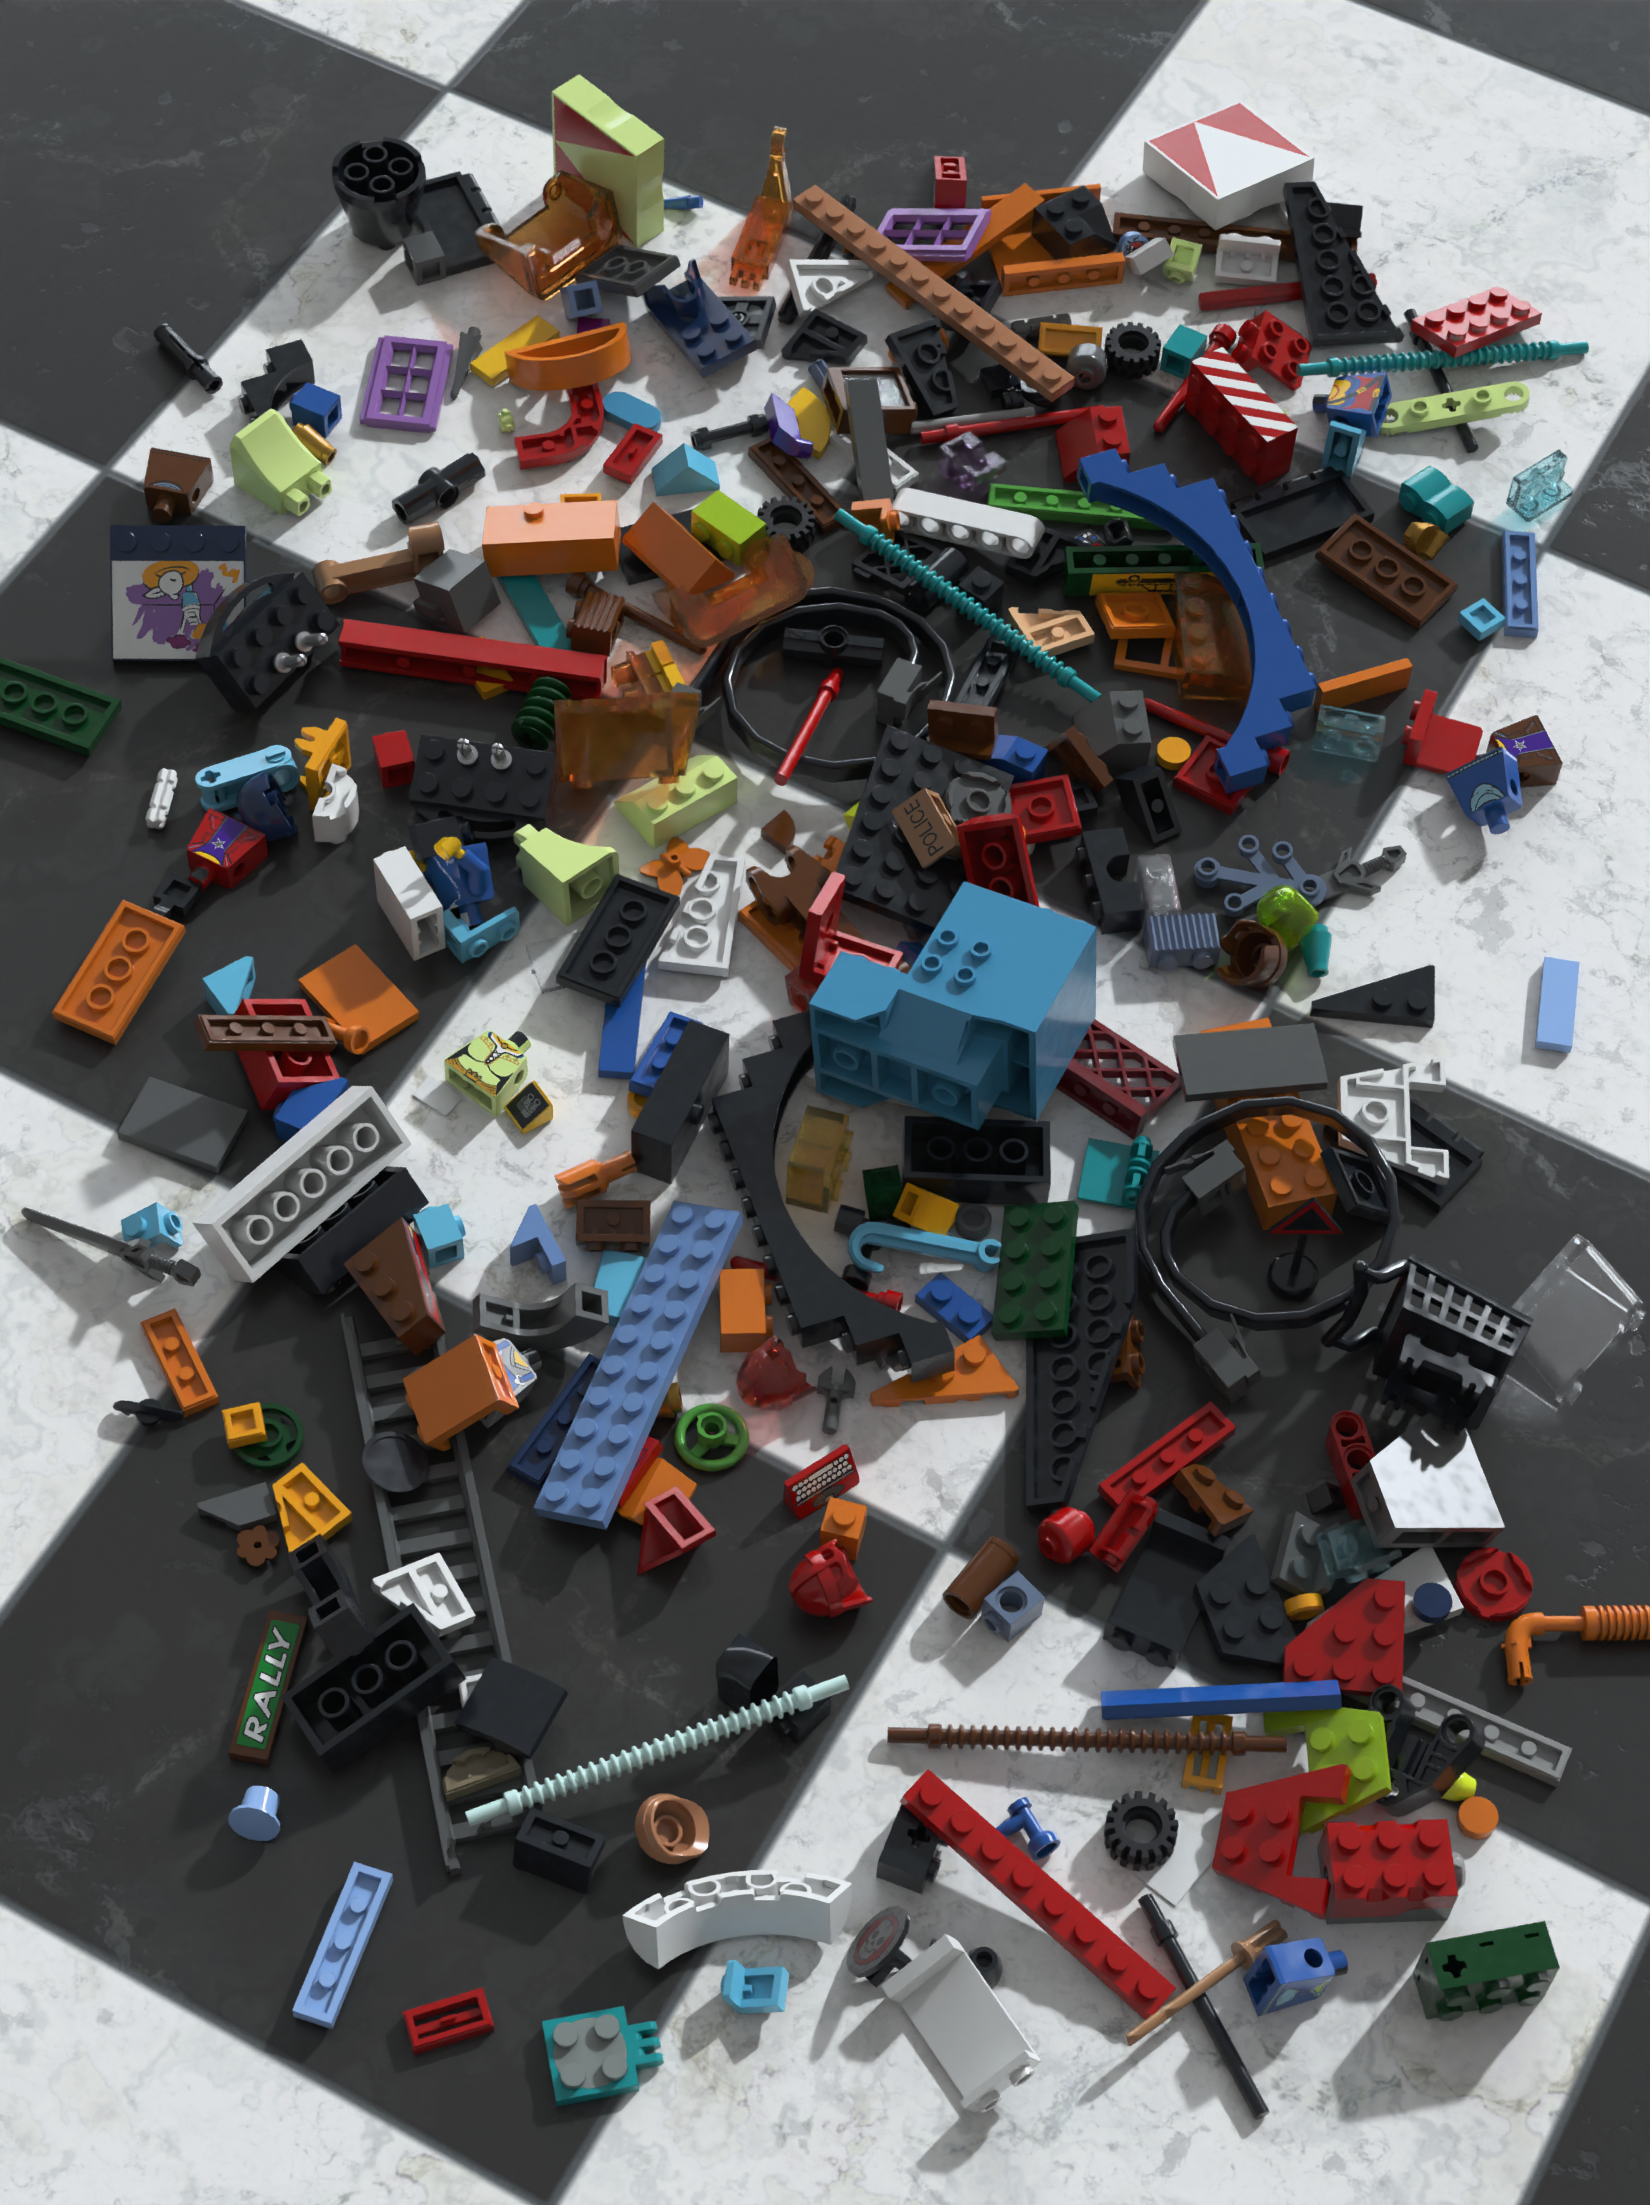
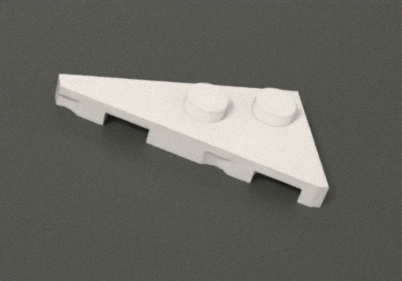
M789 259L785 265L799 317L807 316L815 308L819 309L881 275L862 260Z

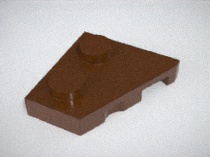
M1074 725L1044 747L1048 750L1047 758L1052 755L1064 765L1061 767L1060 772L1068 774L1069 779L1076 783L1088 781L1093 795L1113 781L1106 764L1097 758L1089 747L1087 738L1078 732Z
M1194 1463L1180 1469L1172 1481L1180 1493L1188 1499V1503L1195 1513L1201 1514L1204 1509L1212 1520L1207 1529L1215 1537L1247 1522L1254 1511L1245 1503V1499L1240 1493L1226 1488L1216 1479L1215 1473L1206 1466Z

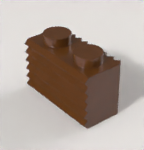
M591 590L587 591L583 602H576L574 619L569 618L566 638L571 639L570 649L610 657L624 623L625 598L623 596L618 597L617 595L612 597L610 593L605 595L603 592L599 594L597 591L594 593Z

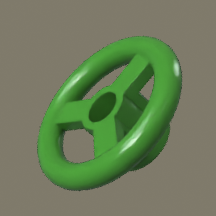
M715 1403L702 1404L691 1408L682 1415L674 1430V1444L680 1457L690 1466L703 1471H721L735 1465L746 1453L750 1439L747 1424L741 1415L728 1406ZM697 1419L698 1443L689 1450L685 1441V1433L690 1423ZM726 1419L732 1422L738 1434L727 1433ZM715 1432L716 1435H708L707 1433ZM720 1445L735 1447L724 1458L717 1460L702 1459L709 1449L717 1448Z

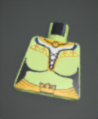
M486 1031L444 1060L445 1080L497 1117L527 1078V1057L524 1053L531 1047V1043L520 1031H516L506 1041L493 1031Z

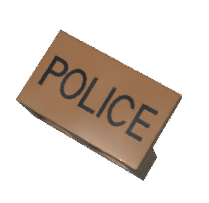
M923 788L891 811L922 868L927 869L947 854L957 858L962 857L956 824L938 793Z

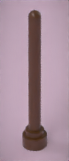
M573 572L565 587V592L577 599L584 598L589 590L592 593L597 591L599 594L602 592L605 595L609 594L607 591L595 586L590 575L585 572ZM625 601L624 616L698 655L706 653L707 645L704 642Z

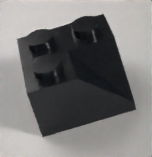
M1085 185L1034 207L1031 235L1055 260L1102 255L1117 248V243L1102 203Z

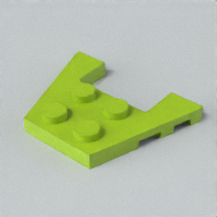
M1343 1707L1325 1710L1263 1712L1264 1731L1267 1736H1283L1305 1731L1309 1772L1339 1764H1347L1351 1770L1346 1805L1305 1803L1299 1837L1307 1832H1310L1312 1835L1323 1829L1326 1822L1343 1813L1348 1816L1392 1792L1384 1718L1380 1712Z

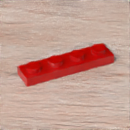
M1210 1401L1101 1482L1097 1492L1115 1510L1130 1488H1133L1144 1498L1146 1496L1152 1497L1172 1482L1180 1469L1197 1463L1235 1434L1236 1426Z

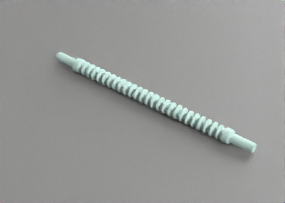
M841 1675L808 1688L806 1685H800L793 1688L791 1694L784 1691L781 1698L773 1695L770 1702L762 1699L759 1706L751 1703L748 1710L740 1707L738 1714L729 1711V1716L726 1718L723 1715H718L717 1721L713 1722L712 1719H708L707 1724L704 1726L700 1722L696 1724L697 1728L695 1729L687 1726L685 1733H680L679 1730H676L674 1737L665 1734L663 1741L654 1738L652 1745L643 1742L641 1749L632 1746L630 1753L621 1750L619 1757L610 1754L608 1761L599 1758V1764L594 1765L593 1762H589L586 1769L578 1766L575 1773L567 1770L564 1777L556 1774L555 1780L550 1781L549 1778H545L544 1784L539 1785L538 1782H534L533 1787L530 1789L527 1786H523L521 1792H517L516 1789L510 1790L503 1794L502 1799L466 1811L465 1814L469 1826L472 1827L507 1813L510 1816L521 1814L524 1807L534 1808V1803L539 1802L540 1805H544L545 1799L550 1798L551 1801H555L556 1795L561 1794L562 1797H566L567 1791L570 1790L575 1794L578 1792L577 1788L581 1786L587 1790L589 1783L593 1782L598 1786L600 1779L604 1778L609 1782L611 1775L615 1774L617 1778H620L622 1771H627L628 1774H631L633 1767H638L639 1770H642L644 1763L653 1766L655 1759L664 1762L666 1755L675 1758V1752L677 1751L686 1754V1748L692 1747L693 1750H696L699 1743L707 1746L710 1739L718 1742L721 1735L729 1738L732 1731L738 1735L743 1727L749 1731L752 1724L756 1723L760 1727L763 1720L771 1723L774 1716L782 1719L785 1712L793 1715L794 1709L798 1708L799 1711L810 1709L813 1706V1702L849 1690L847 1678L845 1675Z

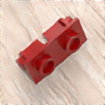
M1130 1488L1088 1551L1115 1573H1118L1158 1514L1157 1507L1159 1504L1148 1496L1144 1498L1133 1488Z

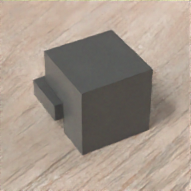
M452 549L446 551L413 578L420 595L413 601L416 612L436 620L444 617L447 627L466 633L501 604L485 560Z

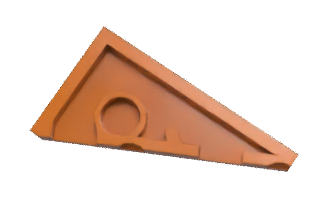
M978 1335L954 1348L955 1371L912 1383L909 1375L906 1374L872 1392L869 1402L873 1407H899L901 1402L924 1400V1405L955 1403L958 1400L981 1401L982 1396L1006 1394L1007 1399H1011L1019 1395L1020 1388L982 1337Z

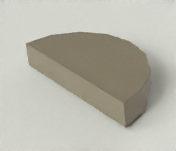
M484 1746L469 1749L455 1757L453 1765L449 1768L446 1777L443 1779L446 1802L522 1775L521 1767L512 1755L492 1751L490 1747Z

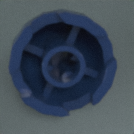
M264 771L243 784L238 791L236 799L238 812L234 813L235 820L266 835V842L278 841L298 832L295 816L292 815L287 818L288 810L284 802L287 798L271 774L267 775V772Z

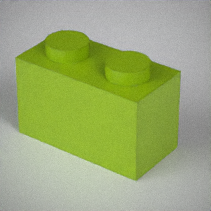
M719 490L691 511V533L700 542H705L724 559H729L739 567L766 545V523Z

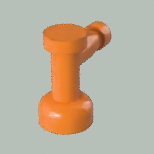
M327 1018L336 1041L343 1042L347 1051L361 1054L366 1050L370 1042L368 1028L361 1025H352L349 1028L336 1025L334 1020Z

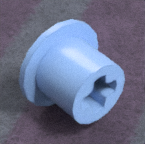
M264 1786L248 1788L242 1804L233 1808L228 1816L229 1825L232 1830L240 1836L254 1841H269L275 1838L280 1831V1822L276 1817L280 1805L279 1795L272 1789Z

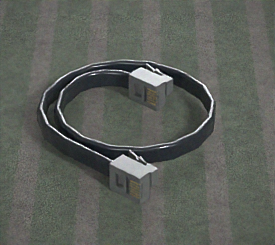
M833 586L786 591L751 606L724 633L690 686L676 683L654 717L655 746L671 752L674 749L682 751L694 730L704 725V721L722 707V697H718L709 706L701 707V700L731 654L722 680V694L729 726L754 756L779 769L788 751L763 738L755 731L738 710L734 686L741 665L763 643L783 635L786 627L797 629L800 627L844 624L876 630L894 639L906 652L908 661L897 658L877 691L875 721L892 727L894 724L902 726L912 708L923 701L925 696L942 682V677L945 686L940 701L953 702L957 677L949 646L925 618L887 598ZM916 637L937 659L940 665L941 672L930 681L921 682L922 666L919 665L920 653ZM928 722L915 735L916 737L927 740L929 734ZM801 755L791 775L831 783L868 779L875 757L830 761Z

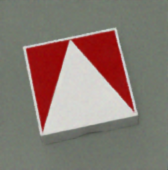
M1240 100L1144 140L1143 172L1165 190L1179 197L1192 212L1213 229L1217 230L1250 216L1263 207L1284 201L1283 187L1285 183L1313 181L1315 158Z

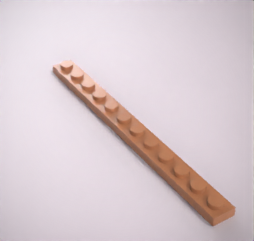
M817 185L810 187L793 199L794 210L1050 402H1053L1074 387L1075 377Z

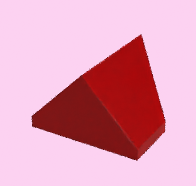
M677 1486L644 1503L645 1512L637 1575L682 1555L717 1536L715 1529Z

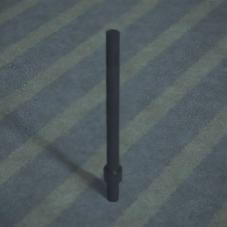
M1413 308L1404 312L1409 328L1411 327L1412 319L1418 317L1416 310ZM1409 331L1413 344L1419 347L1422 354L1426 350L1430 352L1434 350L1430 342ZM1439 366L1438 369L1431 367L1429 371L1439 393L1453 392L1442 367ZM1452 406L1446 407L1450 410V412L1456 411V409H1453ZM1468 423L1456 424L1455 428L1467 453L1475 452L1478 449V444Z
M1146 1894L1138 1900V1903L1152 1927L1149 1932L1156 1945L1163 1947L1185 1990L1197 1983L1199 1979L1176 1939L1179 1934L1170 1919L1166 1920L1153 1894ZM1204 1992L1192 2003L1255 2120L1260 2119L1270 2111L1206 1992Z

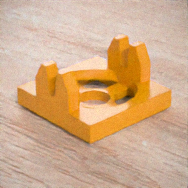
M335 718L328 731L318 727H303L301 735L307 740L296 738L294 741L295 747L299 752L310 757L305 765L306 776H300L299 784L308 792L309 809L312 811L315 810L319 797L324 798L331 794L330 791L326 790L325 780L332 763L345 768L347 772L352 765L347 721Z

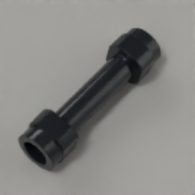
M753 414L747 416V421L710 431L707 427L696 429V431L690 433L693 448L696 451L711 449L712 443L751 434L753 438L762 436L763 433L769 431V427L764 414Z

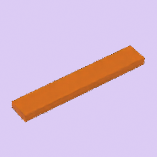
M1024 183L990 208L992 212L990 222L969 260L966 262H919L945 281L1033 217L1034 207L1045 203V199ZM967 225L961 230H970L972 225ZM946 240L942 245H962L964 240ZM888 282L885 285L886 292L905 309L917 302L892 282Z

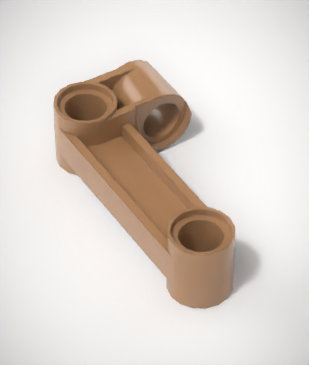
M439 522L408 527V549L344 563H338L334 560L319 562L312 569V576L318 594L325 604H336L343 601L349 594L414 581V577L443 555L444 540Z

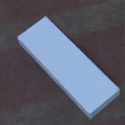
M1544 957L1535 1048L1570 1053L1573 1043L1579 962Z

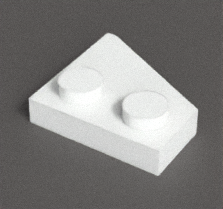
M440 1553L372 1579L370 1586L372 1591L400 1611L414 1603L438 1637L474 1622L476 1615Z

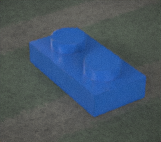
M941 1272L915 1294V1303L937 1321L942 1320L945 1328L964 1343L978 1335L982 1336L992 1327L993 1315Z

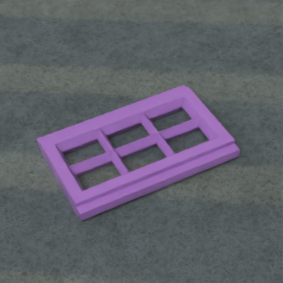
M891 208L886 213L877 231L888 239H907L904 245L897 246L917 261L966 262L971 258L986 230L992 212L991 209ZM895 225H915L912 230H893ZM923 225H944L941 230H921ZM952 225H972L970 230H950ZM915 240H935L933 245H913ZM944 240H964L962 245H942Z
M386 335L378 337L360 416V424L373 428L422 433L436 432L454 350L453 344H447L445 341ZM394 351L411 353L408 367L390 366ZM417 353L434 355L431 370L414 368ZM388 374L406 376L402 391L385 390ZM412 377L429 378L426 394L409 392ZM383 398L400 400L397 415L380 413ZM406 401L424 402L421 418L403 416Z

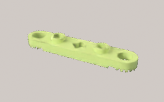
M1512 381L1389 403L1385 417L1387 415L1391 417L1392 415V418L1395 417L1396 421L1393 423L1383 422L1380 435L1386 434V436H1389V434H1392L1393 436L1395 433L1398 434L1400 432L1407 431V433L1501 417V414L1520 413V411L1523 412L1528 407L1530 392L1523 383ZM1513 393L1515 395L1517 393V396L1520 394L1522 398L1517 401H1511L1506 397L1508 394L1511 395ZM1452 406L1453 409H1456V411L1450 412V410L1446 407Z

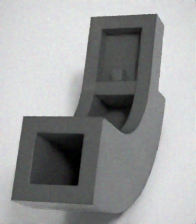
M574 1283L561 1296L542 1303H517L481 1293L472 1300L473 1333L499 1340L503 1338L508 1339L518 1351H525L529 1348H533L536 1351H549L570 1347L592 1338L609 1324L608 1291L579 1283Z

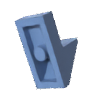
M533 1204L528 1207L511 1243L510 1265L515 1266L534 1258L541 1274L547 1273L552 1285L566 1280V1260L537 1204Z

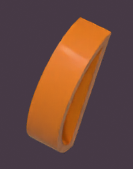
M624 322L504 352L510 382L520 388L539 391L565 390L594 384L620 373L631 362L628 332Z

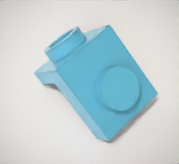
M157 1202L121 1220L123 1240L125 1242L126 1240L131 1241L143 1238L152 1242L149 1246L150 1248L162 1242H166L174 1248L183 1245L181 1219L174 1211H170Z
M728 1960L726 1973L721 1979L723 2000L739 2014L784 2012L789 1972L783 1966L744 1968L737 1960Z

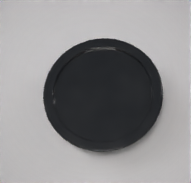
M396 1431L381 1432L370 1438L364 1446L362 1463L365 1472L375 1484L383 1489L392 1492L411 1491L419 1487L428 1475L429 1461L425 1450L414 1438L407 1434Z

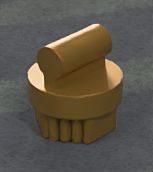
M1412 522L1403 534V544H1405L1404 547L1422 560L1429 559L1433 561L1449 539V536L1441 531L1438 526L1429 522Z

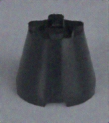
M384 136L383 141L361 143L360 140H357L340 150L332 163V181L354 236L367 244L378 246L381 250L393 249L397 243L410 235L415 223L426 183V170L421 154L407 142Z

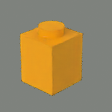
M907 1182L893 1216L927 1232L947 1235L949 1228L954 1224L959 1204Z

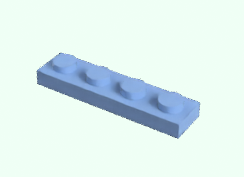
M357 1862L353 1863L293 2007V2017L333 2029L392 1885L393 1875L391 1873Z

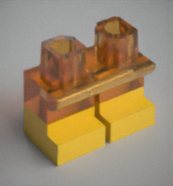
M663 639L651 643V650L635 655L633 651H626V661L611 666V678L615 687L619 688L629 684L633 686L622 690L623 703L628 712L644 708L647 716L656 715L676 683L686 685Z

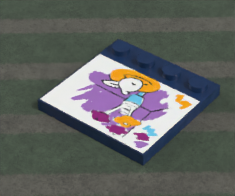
M110 525L112 661H197L195 657L199 642L210 617L219 604L233 590L247 582L246 526ZM247 596L233 609L223 627V631L247 606Z

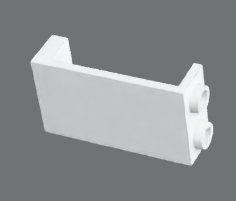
M945 1934L881 1985L889 1999L899 2002L964 2097L960 2104L966 2110L975 2113L979 2110L981 2113L990 2110L1002 2099L999 2094L1011 2085L1017 2087L1029 2080L1035 2073L1032 2068L1041 2062L961 1944L955 1938Z

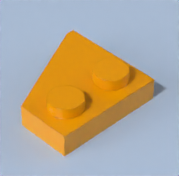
M303 1462L272 1485L289 1553L320 1533L325 1540L329 1539L353 1520L349 1509Z

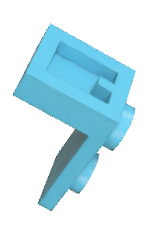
M511 907L471 931L462 918L457 919L449 909L443 912L445 944L461 963L483 955L487 949L501 941L511 939L520 930L519 911L515 907Z

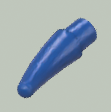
M686 195L664 199V209L692 210L703 208L702 196Z

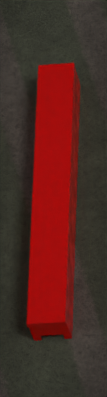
M350 619L343 620V628L338 640V646H341L339 666L471 685H476L475 681L502 684L503 689L529 692L531 685L536 679L551 677L561 681L569 688L572 693L570 699L600 702L604 683L607 682V655ZM477 667L504 669L513 681L510 682L477 673Z

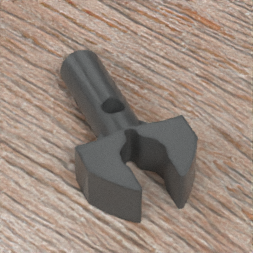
M832 1366L821 1373L818 1378L817 1394H823L827 1398L822 1431L827 1435H833L837 1432L842 1400L845 1398L854 1399L856 1381L847 1368L845 1369L844 1383L839 1385L837 1390L834 1389V1385L831 1383Z

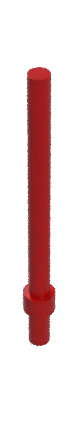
M1098 405V406H1091V407H1104V406H1103V405ZM1090 407L958 426L957 423L944 425L943 429L920 432L919 438L921 445L944 441L946 444L959 443L960 439L1064 424Z
M833 668L828 678L821 682L817 690L818 697L774 777L777 785L784 786L787 784L827 706L836 699L840 691L839 684L844 676V672L840 668Z

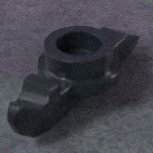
M145 1399L139 1403L121 1400L113 1404V1408L116 1411H121L127 1416H130V1414L135 1415L136 1419L144 1426H154L160 1420L169 1422L181 1421L185 1413L179 1410L163 1408L161 1403L155 1399Z

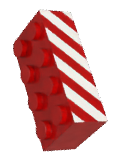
M1223 347L1191 361L1184 404L1187 412L1202 424L1207 434L1215 438L1223 447L1225 453L1231 456L1241 466L1243 472L1250 476L1258 486L1289 472L1298 431L1297 425Z

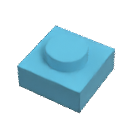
M1483 598L1459 612L1457 621L1478 641H1481L1501 629L1506 618Z

